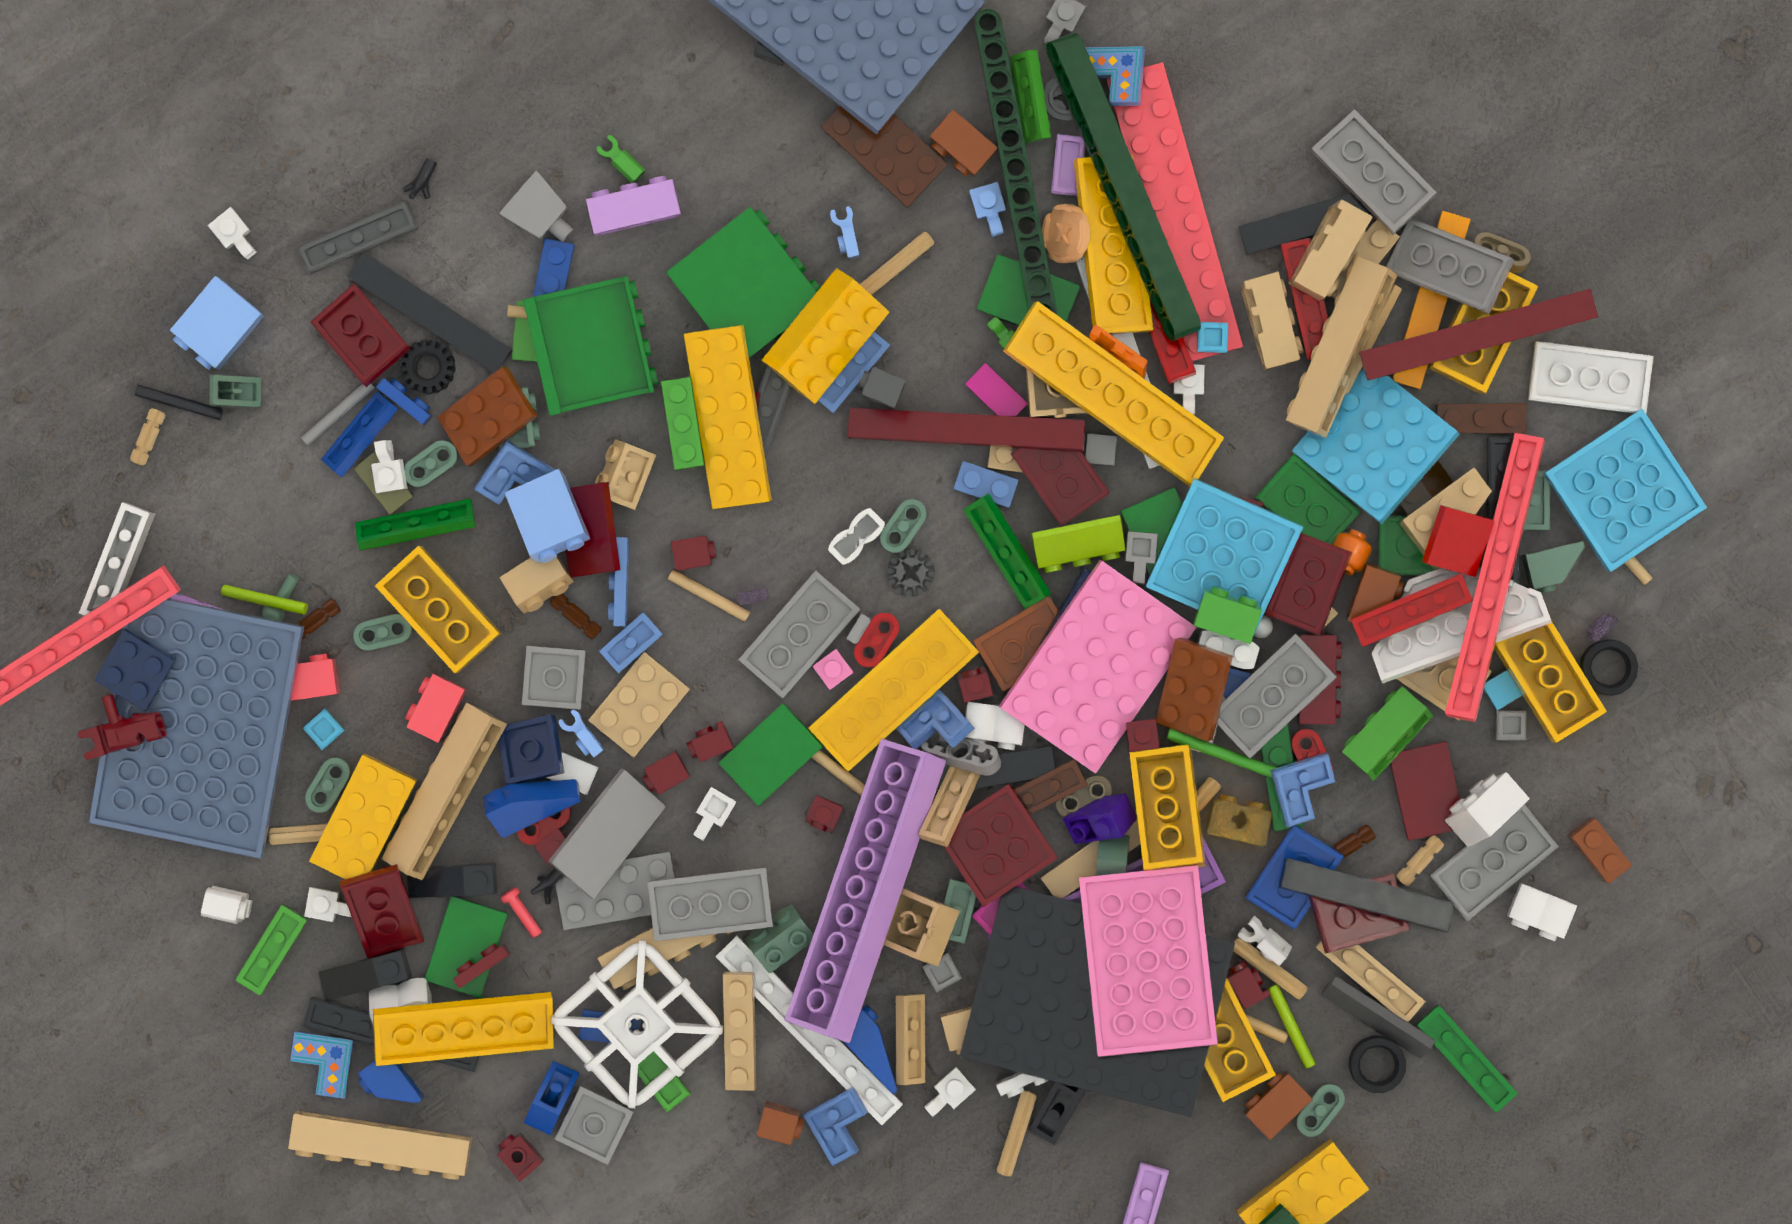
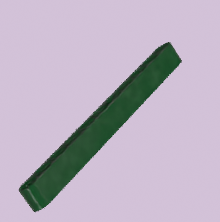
M983 9L975 18V34L1028 311L1033 303L1038 301L1057 315L1000 15L995 10ZM984 18H991L996 22V27L993 30L986 31L980 27L979 23ZM989 47L999 48L1002 55L996 60L989 59L985 54ZM1001 75L1007 80V85L1001 89L994 88L991 85V79L994 76ZM1007 104L1012 108L1013 113L1007 118H1002L996 112L997 107ZM1007 133H1013L1017 136L1018 143L1013 147L1005 146L1001 140L1002 137ZM1012 162H1018L1023 166L1024 171L1021 175L1013 176L1007 170L1008 165ZM1017 191H1024L1029 195L1030 199L1026 204L1019 205L1014 202L1013 194ZM1023 220H1030L1034 223L1035 230L1030 234H1024L1018 228L1019 223ZM1028 249H1036L1040 253L1041 258L1038 262L1029 263L1024 258V252ZM1033 278H1041L1045 281L1046 288L1041 292H1035L1030 288L1029 283Z
M1076 32L1047 42L1048 58L1167 338L1170 341H1176L1198 332L1201 329L1199 316L1081 37Z

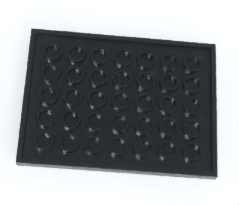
M1014 887L1003 894L999 902L959 1057L1191 1118L1209 1046L1098 1057L1082 904L1019 887ZM1206 936L1216 1022L1235 943Z

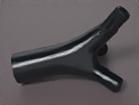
M426 159L417 177L410 184L403 187L405 192L412 190L409 195L410 199H414L421 189L424 198H430L428 184L437 165L436 162Z
M556 868L547 876L539 875L537 880L541 881V883L530 891L531 894L535 895L544 890L545 904H550L552 890L564 875Z

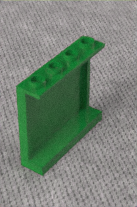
M751 207L666 272L709 329L744 325L749 359L786 331L820 289V286L814 279L809 282L802 274L806 268L796 256L791 259L784 249L788 245L778 232L772 235L766 226L770 222L761 210L758 209L754 212Z
M623 276L523 299L550 416L654 392L653 386L658 385L655 367H648L646 357L652 356L648 338L642 339L640 328L645 327L642 310H635L633 299L639 298L635 280L629 281L628 276Z

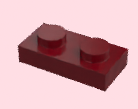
M494 943L481 952L483 956L481 960L475 964L469 960L457 968L456 971L459 975L453 978L454 982L460 989L509 956L511 952L505 944L498 948Z

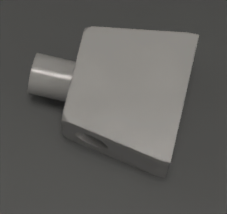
M537 171L531 175L499 213L506 220L540 240H543L551 232L561 242H564L574 230L562 219L568 212V207Z

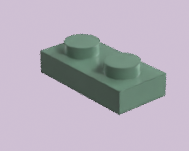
M1538 471L1523 530H1550V484L1543 475L1546 471Z
M954 879L949 880L944 904L960 912L949 940L965 944L976 895L967 882Z

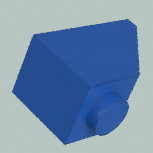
M374 1060L358 1073L361 1077L358 1080L361 1087L367 1094L372 1092L375 1097L418 1103L425 1097L401 1064L376 1066Z
M553 1061L531 1104L524 1123L551 1135L580 1073Z

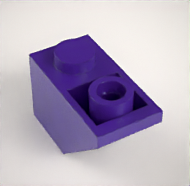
M1125 793L1097 799L1066 815L1063 821L1074 844L1122 838L1137 820V815Z

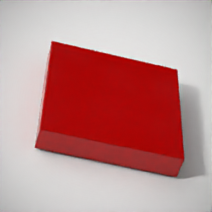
M1440 505L1422 562L1476 577L1494 520Z

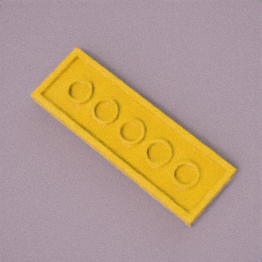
M1091 157L1076 158L1073 160L1078 206L1086 214L1090 225V240L1084 253L1092 327L1097 325L1109 334L1150 332L1153 330L1150 298Z
M744 325L685 333L684 339L712 509L771 501L772 497Z
M938 609L808 729L849 772L880 743L881 738L885 739L976 656L979 651L949 618Z
M551 992L373 1009L376 1066L554 1049L553 1024H551V1016L553 1015Z

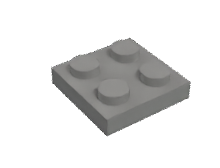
M526 646L522 705L581 710L586 650Z
M581 1085L555 1140L608 1165L634 1110Z

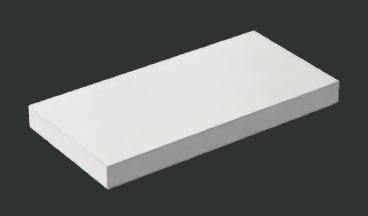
M1535 341L1527 400L1633 414L1643 409L1646 413L1653 356Z

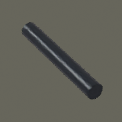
M139 384L135 390V396L216 420H221L224 410Z

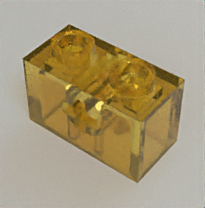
M1223 794L1220 795V800L1212 799L1205 830L1206 834L1265 847L1273 813L1266 810L1267 804L1249 801V806L1237 804L1238 798ZM1239 811H1243L1242 814L1243 817L1247 818V823H1241L1240 827L1237 828L1236 823L1232 821V815L1238 816Z

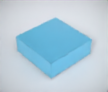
M1200 322L1201 329L1197 335V352L1227 353L1228 323Z
M1508 670L1485 682L1484 691L1496 710L1501 709L1523 695Z
M326 708L303 727L305 732L321 750H324L345 731Z

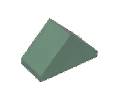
M210 375L209 405L215 407H261V377Z
M1124 835L1122 838L1099 841L1096 876L1127 873L1129 835Z

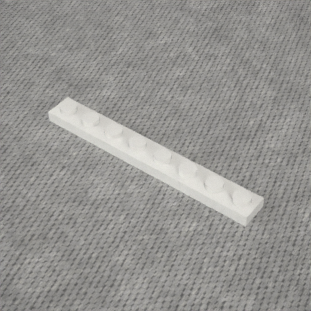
M738 935L716 955V958L730 972H754L755 997L846 1090L854 1086L868 1112L881 1125L903 1105L841 1040L784 1021L794 992L774 972H767L753 955L749 946Z

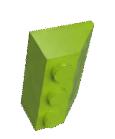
M1120 515L1030 534L1037 569L1044 568L1045 573L1062 570L1061 564L1073 562L1074 567L1091 564L1090 558L1102 556L1103 561L1120 558L1119 552L1125 551Z

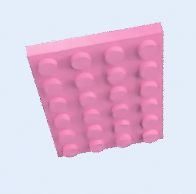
M1099 560L998 707L1096 774L1126 731V723L1132 722L1168 670L1175 639L1181 637L1188 640L1197 627L1105 562Z
M1198 865L1079 878L1098 1057L1218 1045Z

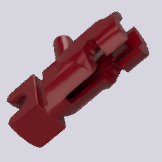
M113 694L101 697L109 723L88 727L78 732L79 738H91L94 741V748L84 754L86 760L144 743L145 739L151 742L167 736L164 719L160 712L133 713L132 717L124 718L123 715L119 716Z

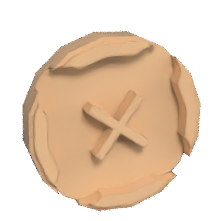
M1073 204L1056 205L1053 207L1054 210L1048 213L1043 221L1041 230L1045 249L1050 254L1048 255L1049 258L1057 263H1074L1087 250L1090 240V225L1086 214L1081 208Z

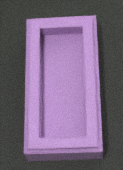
M1057 134L1051 194L1077 197L1073 160L1085 157L1086 145L1082 137Z

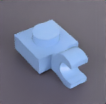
M998 182L969 190L977 219H987L992 237L1003 234L1004 231L998 214L1006 212Z
M849 206L846 207L847 217L844 220H839L836 217L835 210H831L830 213L832 222L842 229L843 236H838L837 238L840 253H847L848 260L859 258L852 223L853 212Z
M572 710L571 713L575 717V723L569 726L563 719H560V727L565 731L575 732L579 738L576 744L586 756L591 753L593 757H596L605 749L584 724L580 713Z

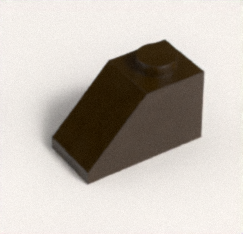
M1438 460L1398 505L1404 516L1414 512L1453 483Z

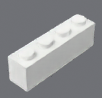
M121 503L79 614L85 616L127 589L155 513L129 503Z

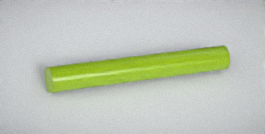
M225 584L221 589V595L224 597L303 615L308 610V604Z
M1278 984L1268 987L1267 989L1271 994L1270 997L1305 1069L1314 1066L1316 1063Z

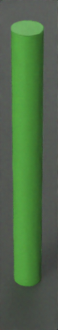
M1172 728L1169 729L1166 737L1167 740L1181 745H1189L1191 749L1272 778L1270 770L1277 768L1253 758L1249 759L1245 755Z

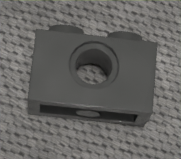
M872 367L871 372H864L858 387L863 390V398L895 410L906 380Z

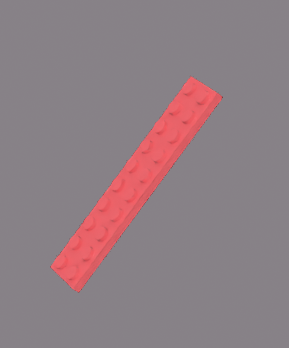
M1161 62L1144 67L1140 106H1113L1119 129L1130 155H1133L1135 167L1195 306L1200 322L1228 323L1227 352L1242 348L1241 336L1164 63ZM1108 78L1106 83L1110 93L1111 78ZM1198 332L1183 337L1192 362L1221 354L1197 352Z

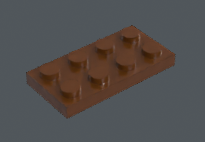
M841 106L821 126V129L906 208L919 197L948 165L894 114L877 135Z

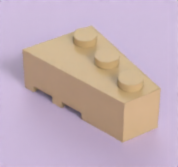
M1342 199L1329 206L1288 284L1318 301L1326 296L1331 297L1339 283L1336 280L1341 270L1345 271L1352 259L1351 253L1355 246L1359 245L1363 239L1366 228L1373 216Z
M1279 271L1244 281L1240 285L1263 370L1299 361V354L1303 353V348L1299 336H1294L1292 325H1295V320L1291 308L1287 307L1285 299L1287 291L1283 279H1280Z
M1472 468L1399 522V524L1424 556L1440 505L1476 515L1492 490L1477 470ZM1431 565V567H1432L1434 570H1436V569L1439 568V567H1437V566Z

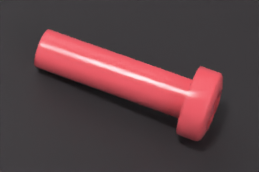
M514 887L505 892L500 899L503 904L509 903L531 937L534 938L542 933V930L518 897V894L521 893L518 887Z

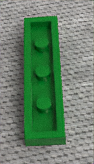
M989 493L963 509L1025 610L1051 594Z
M471 498L355 522L359 551L476 527Z
M1288 724L1261 748L1263 763L1277 768L1294 763ZM1265 776L1273 831L1290 829V827L1287 828L1284 825L1273 779ZM1303 823L1297 824L1299 827H1303Z
M1438 1004L1416 1023L1422 1032L1435 1040L1434 1045L1495 1113L1518 1094Z

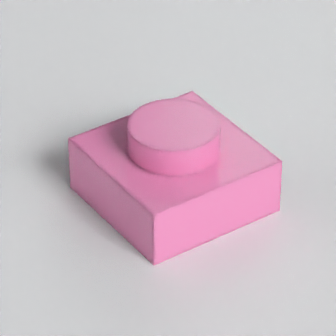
M837 649L812 666L829 690L854 673Z

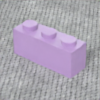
M666 176L649 179V185L638 187L637 183H630L620 186L621 191L609 194V190L606 189L591 193L592 198L586 199L594 235H605L681 217L682 214L673 179L667 180Z

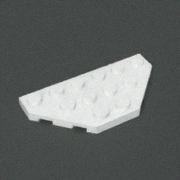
M1480 567L1476 577L1462 574L1472 599H1474L1481 571ZM1440 568L1409 579L1401 598L1461 573ZM1513 580L1510 581L1495 643L1552 623L1541 592L1532 588L1528 589L1515 583ZM1473 602L1380 640L1376 644L1372 656L1382 683L1458 657Z

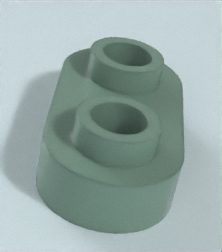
M440 440L427 447L406 463L404 467L406 481L414 487H425L457 463L458 451L451 442ZM441 450H447L449 453L446 461H441L438 457ZM418 467H422L425 470L422 478H417L414 474L415 469Z
M908 499L900 504L880 534V542L885 550L891 553H899L909 545L926 520L927 511L923 503L916 499ZM910 508L915 509L918 513L917 518L914 520H910L906 516V512ZM894 532L898 533L901 537L900 542L897 544H892L889 541L890 534Z
M393 614L360 623L354 630L353 639L360 649L371 651L407 641L412 635L413 627L401 614ZM396 623H400L403 626V632L399 635L393 631V626ZM367 630L373 631L375 635L374 639L370 642L364 638Z
M334 757L323 763L305 794V802L309 809L317 813H323L334 806L351 777V768L346 760ZM335 766L339 767L342 771L339 778H335L331 773L332 768ZM319 792L326 794V801L324 803H319L316 799V795Z
M1325 1083L1319 1086L1311 1096L1313 1100L1297 1114L1296 1125L1303 1135L1308 1137L1320 1135L1343 1107L1345 1102L1344 1093L1340 1087L1333 1083ZM1329 1092L1333 1093L1334 1100L1331 1103L1324 1102V1095ZM1308 1116L1316 1118L1313 1126L1306 1125L1305 1120Z

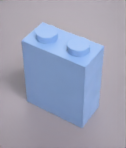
M215 276L170 331L176 335L173 341L187 351L190 347L199 354L195 359L205 368L210 370L213 366L215 369L220 370L265 315L221 278Z
M560 469L505 492L529 556L536 563L539 561L541 563L549 562L555 559L558 553L565 550L573 551L579 549L584 545L585 541L590 540L566 476Z

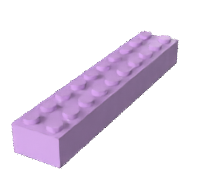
M881 738L784 1021L850 1043L920 839L918 833L930 810L946 760Z

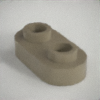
M1482 232L1476 236L1473 242L1515 260L1509 271L1511 273H1522L1531 260V255L1524 246L1492 233Z
M1100 775L1086 778L1088 786L1056 801L1058 812L1065 817L1097 799L1110 796L1112 794L1110 782ZM1097 784L1103 788V792L1099 796L1092 794V787ZM1068 798L1076 800L1075 808H1066L1065 802Z

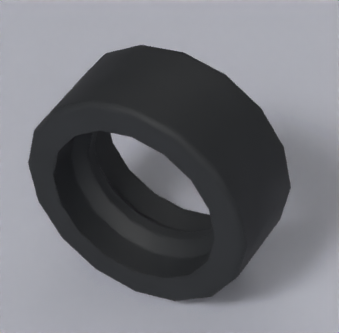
M1605 639L1594 642L1586 648L1580 659L1579 667L1597 694L1609 696L1621 694L1629 689L1637 678L1638 662L1636 655L1629 646L1621 641ZM1601 651H1616L1625 660V675L1616 684H1602L1592 674V661Z
M1369 1036L1361 1039L1353 1047L1349 1055L1348 1068L1353 1080L1362 1089L1371 1093H1385L1393 1090L1401 1083L1406 1073V1059L1403 1051L1394 1041L1383 1036ZM1373 1047H1382L1388 1050L1395 1061L1392 1075L1381 1082L1368 1080L1360 1069L1362 1055Z

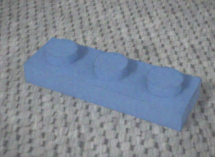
M873 332L818 401L834 413L859 384L864 372L870 371L890 347V344L876 332Z
M616 537L621 570L609 574V591H614V603L609 602L608 620H614L613 626L627 627L629 538Z

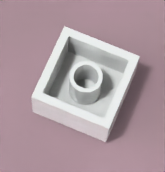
M1507 772L1497 777L1492 774L1487 779L1477 782L1469 790L1471 794L1465 799L1461 798L1449 809L1452 814L1445 819V822L1469 847L1491 837L1530 798Z

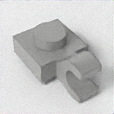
M1055 0L1045 19L1052 23V26L1043 43L1047 44V42L1058 39L1063 30L1071 34L1086 6L1075 0Z
M1128 531L1125 561L1134 562L1133 583L1145 584L1146 563H1155L1158 534Z

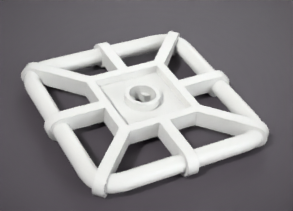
M639 940V943L629 946L600 972H594L590 975V980L561 1004L555 1014L551 1016V1024L554 1025L560 1037L585 1063L584 1067L588 1072L592 1071L620 1102L628 1105V1108L634 1109L635 1106L649 1100L675 1076L680 1077L685 1073L684 1069L713 1045L719 1035L723 1033V1025L720 1024L713 1011L689 986L691 984L686 977L682 978L659 951L650 944H646L644 940ZM638 955L636 987L622 999H619L605 982ZM645 956L653 962L674 986L659 1001H656L643 987ZM597 989L613 1005L600 1018L567 1016ZM681 994L707 1024L676 1023L664 1008ZM634 1018L636 1020L642 1019L644 1021L642 1024L644 1030L641 1032L638 1029L630 1030L631 1020ZM567 1026L599 1028L611 1042L597 1054L593 1055ZM674 1033L706 1034L677 1060L673 1059L661 1045ZM616 1049L631 1063L629 1093L624 1090L601 1064ZM654 1051L668 1068L636 1094L638 1064Z

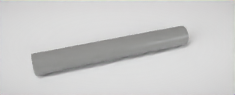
M371 383L368 387H365L361 384L301 436V439L308 446L312 444L374 390V385Z

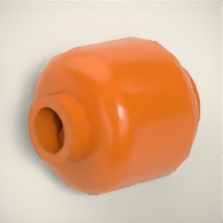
M1350 529L1349 533H1339L1333 542V545L1352 552L1344 573L1353 576L1354 572L1363 571L1372 552L1371 545L1365 541L1367 536L1353 529Z

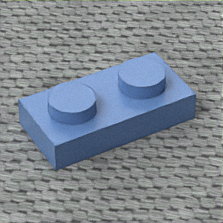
M963 461L953 489L978 498L989 493L995 504L1009 508L1019 480Z
M643 612L599 652L619 674L658 640L663 633Z

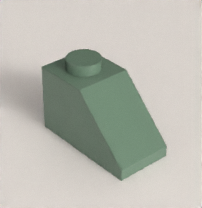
M1584 541L1522 555L1529 588L1538 589L1541 594L1556 590L1555 584L1564 582L1585 547Z

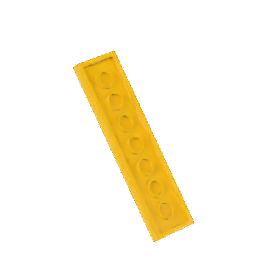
M1038 301L1033 303L1003 350L1008 356L1189 487L1194 478L1199 479L1224 439L1214 429Z

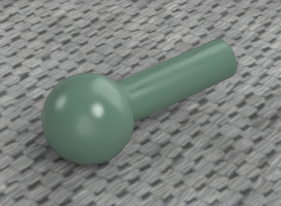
M289 573L276 596L288 599L299 581V577ZM263 606L261 616L262 618L282 621L285 616V610Z

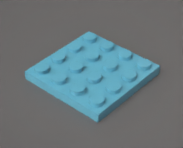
M1363 368L1359 372L1349 393L1345 394L1327 438L1308 431L1293 448L1292 452L1382 525L1460 434L1390 377L1384 376L1367 381Z
M1643 409L1632 414L1543 473L1608 573L1707 508Z
M1194 478L1149 576L1146 587L1197 610L1204 589L1211 590L1212 586L1230 591L1228 596L1240 599L1241 595L1256 599L1258 601L1257 605L1262 607L1257 624L1258 627L1303 526Z

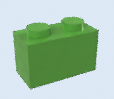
M1212 586L1211 590L1205 588L1194 618V626L1251 644L1262 612V607L1257 605L1258 601L1241 595L1240 599L1228 596L1230 591L1217 586Z

